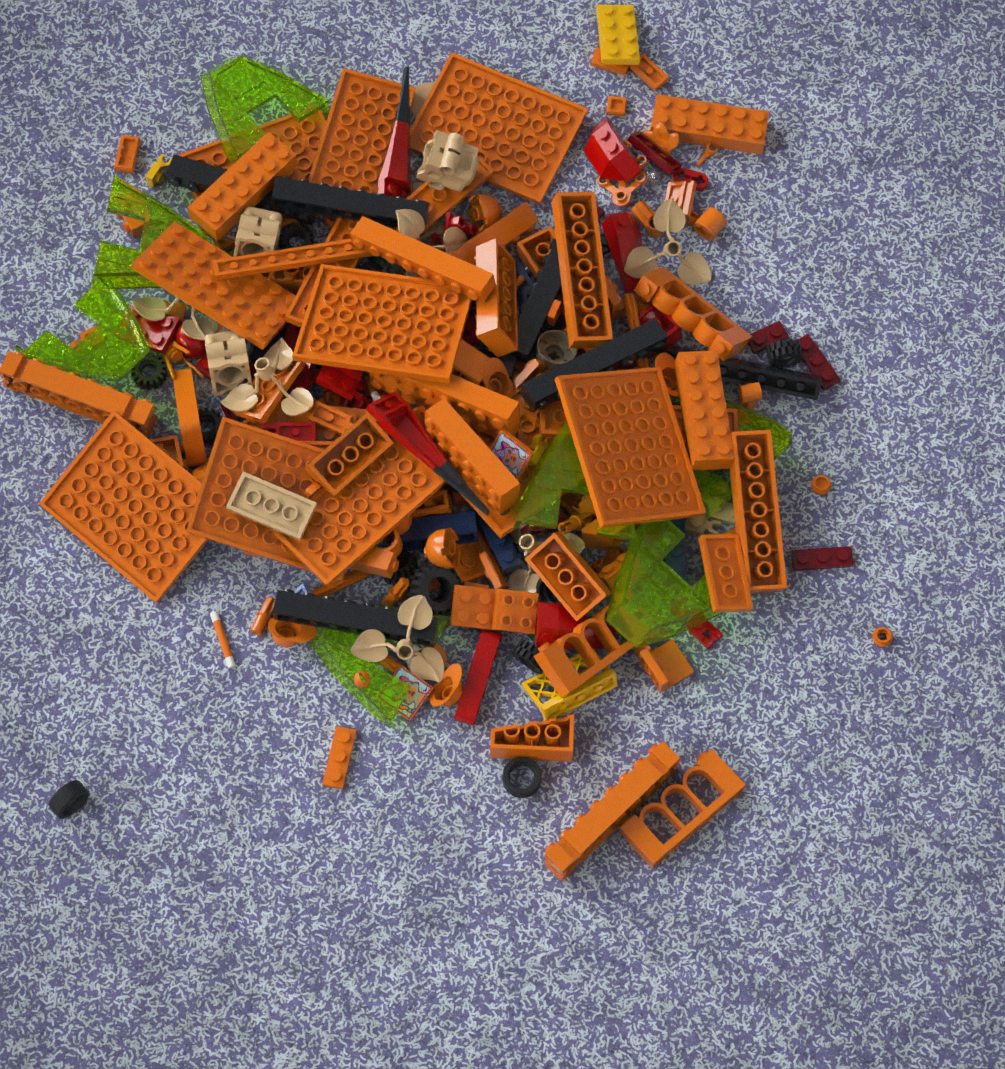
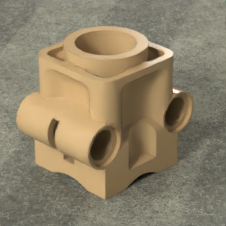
M436 130L433 139L429 140L425 145L423 163L418 169L416 178L428 182V186L436 190H443L444 187L461 192L465 186L468 187L475 176L479 164V157H477L479 148L465 143V137L460 134H447Z
M246 207L240 217L233 257L275 251L280 237L282 215L265 209Z
M233 331L206 335L204 340L214 396L224 395L240 384L251 385L252 380L245 338H242Z

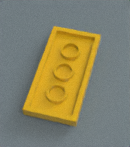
M597 5L596 14L602 64L639 65L640 55L634 5Z

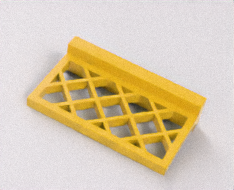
M593 649L597 657L601 659L597 652ZM579 654L569 659L573 666L577 667L578 673L581 667L588 668ZM606 666L602 669L603 673L592 676L563 697H560L555 689L554 692L544 691L546 685L553 686L544 672L523 682L522 687L541 711L543 719L547 721L549 718L559 717L617 687L618 684L616 673L612 668L609 669ZM540 684L541 688L540 690H532L530 686ZM541 697L551 698L543 704L540 702Z

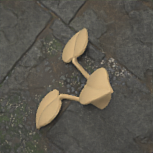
M674 198L663 202L656 210L653 218L655 229L659 232L666 231L670 242L664 245L663 252L655 256L647 247L641 246L633 249L628 255L624 271L631 277L641 279L644 274L659 268L655 259L663 255L668 257L678 256L680 262H682L677 269L681 281L690 285L711 281V272L704 257L699 253L689 252L683 259L680 253V243L675 241L670 232L677 233L681 231L686 222L685 214Z
M411 209L396 210L399 232L419 240V234L425 229L423 217ZM450 227L443 235L445 245L432 247L436 249L446 248L445 253L449 254L467 242L468 239L460 228ZM406 270V276L416 277L419 275L414 271Z
M156 297L133 299V306L143 318L151 321H160L165 318V313L170 312L179 301V298L176 297L168 308H166V303ZM192 307V320H185L182 324V330L190 338L204 340L206 335L214 334V327L206 318L196 319L195 308Z
M281 338L267 351L263 358L256 360L254 364L257 371L254 374L255 389L250 384H240L232 389L221 403L227 409L235 412H244L252 409L258 403V397L255 394L259 392V378L264 381L273 379L287 397L281 403V409L286 415L297 416L309 411L314 405V400L311 393L304 388H295L288 394L275 377L274 371L276 369L284 370L293 363V351L284 339Z
M533 516V517L530 518L529 520H533V519H537V518H536L535 516ZM526 522L511 531L510 534L515 544L525 551L524 556L527 557L542 543L538 542L531 534L521 536L520 529L526 525ZM573 533L564 535L580 554L585 547L584 541ZM528 564L529 571L518 569L511 574L508 580V590L537 593L536 586L540 577L537 574H532L533 569Z
M423 595L413 596L400 606L398 621L402 625L409 626L406 639L400 640L397 643V647L389 642L385 643L384 634L375 629L362 632L351 647V653L354 656L369 662H378L385 659L388 655L387 647H389L393 652H397V656L402 660L412 658L410 670L423 680L441 682L444 674L443 658L437 649L425 647L421 653L419 651L413 652V644L410 641L412 627L418 630L424 629L429 626L433 618L432 608Z

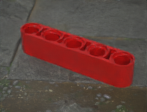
M482 629L456 709L455 721L472 726L475 725V718L480 710L481 699L485 694L487 679L490 678L493 660L495 661L502 634Z

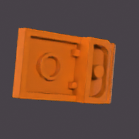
M454 585L450 625L498 632L535 634L539 593Z

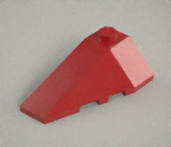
M630 213L610 214L601 225L625 293H633L640 279L626 274L624 268L630 252L642 246V234L636 218Z
M653 304L640 313V326L656 319L668 335L665 348L660 352L655 351L649 354L648 360L667 350L668 345H674L682 339L681 327L673 321L670 315L662 313ZM635 361L629 367L625 369L621 368L619 370L632 369L637 366V363Z
M538 602L533 639L535 646L540 647L546 642L549 644L554 643L562 636L572 633L578 624L590 619V617L584 616L576 622L563 605L559 603ZM606 624L611 633L613 634V636L615 637L616 628ZM585 627L584 635L591 648L605 649L593 630ZM564 643V649H575L571 643Z

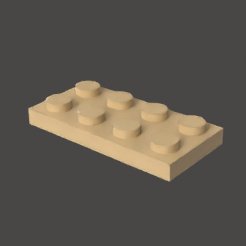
M243 471L226 509L301 541L317 507V503Z

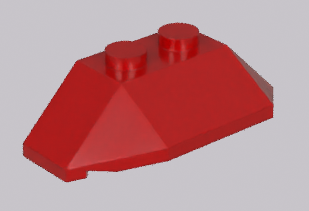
M606 117L593 128L583 151L602 179L629 183L643 171L609 117Z

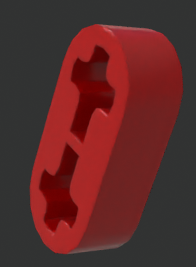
M680 168L678 172L673 173V182L686 181L691 183V181H694L696 183L695 191H704L708 186V177L704 173L686 168ZM680 174L684 175V178L682 180L678 179V176H680ZM702 179V183L697 185V181Z

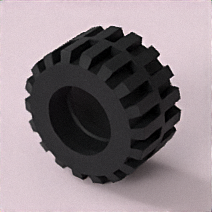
M432 563L422 564L419 566L420 569L415 568L412 571L414 575H410L408 578L411 581L408 587L409 591L406 592L407 596H425L434 615L446 614V611H452L454 585H459V582H461L460 577H456L457 572L451 570V568L437 567L436 564ZM436 577L441 584V591L436 599L431 600L428 595V585Z

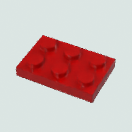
M131 304L117 328L114 338L118 341L165 355L182 321L180 318L167 314L160 321L147 320Z

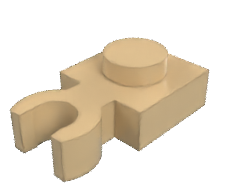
M707 515L687 518L685 530L697 535H704L705 531H708L710 535L718 534L719 531H714L712 527H720L721 522L718 520L709 522L707 521Z

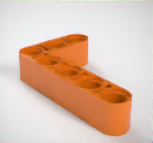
M192 369L175 370L173 383L188 468L197 467L206 463L207 458Z

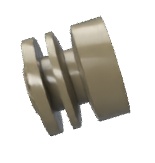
M550 330L540 335L531 360H542L547 365L543 371L547 368L551 370L574 359L577 349H569L567 333L559 330Z

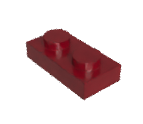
M778 321L751 333L750 335L753 337L748 345L752 352L757 354L767 349L772 343L776 344V341L780 340L782 342L784 339H789V335L782 323Z

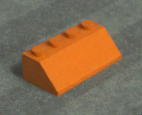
M366 413L304 469L325 490L335 496L394 442L374 419Z
M561 531L553 533L525 558L527 563L576 622L612 594Z

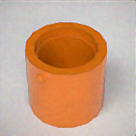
M709 207L696 220L693 227L701 237L707 241H712L726 226L727 221L721 212L713 207Z

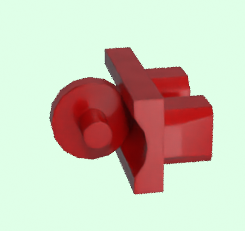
M451 212L446 213V224L443 227L444 233L450 227H458L465 233L468 240L477 235V226L467 224L465 218L461 215L455 216Z
M361 378L352 400L341 396L339 404L350 408L352 406V408L366 409L368 402H374L372 397L363 394L368 390L366 381Z

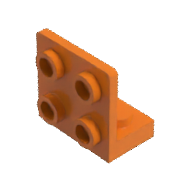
M674 640L666 642L650 653L647 648L639 652L638 661L660 693L694 673L693 668Z

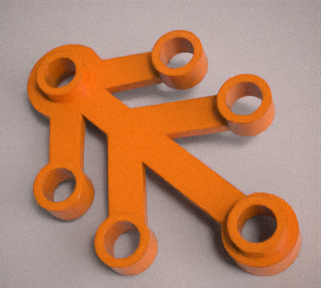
M624 140L630 151L633 153L632 144L627 140ZM644 155L636 158L638 163L641 160H645L640 164L641 168H645L648 165V160ZM641 172L627 188V182L617 181L618 189L610 183L609 179L601 183L603 179L599 176L597 181L601 187L613 195L612 201L616 206L626 207L631 201V194L647 182V177L645 173Z

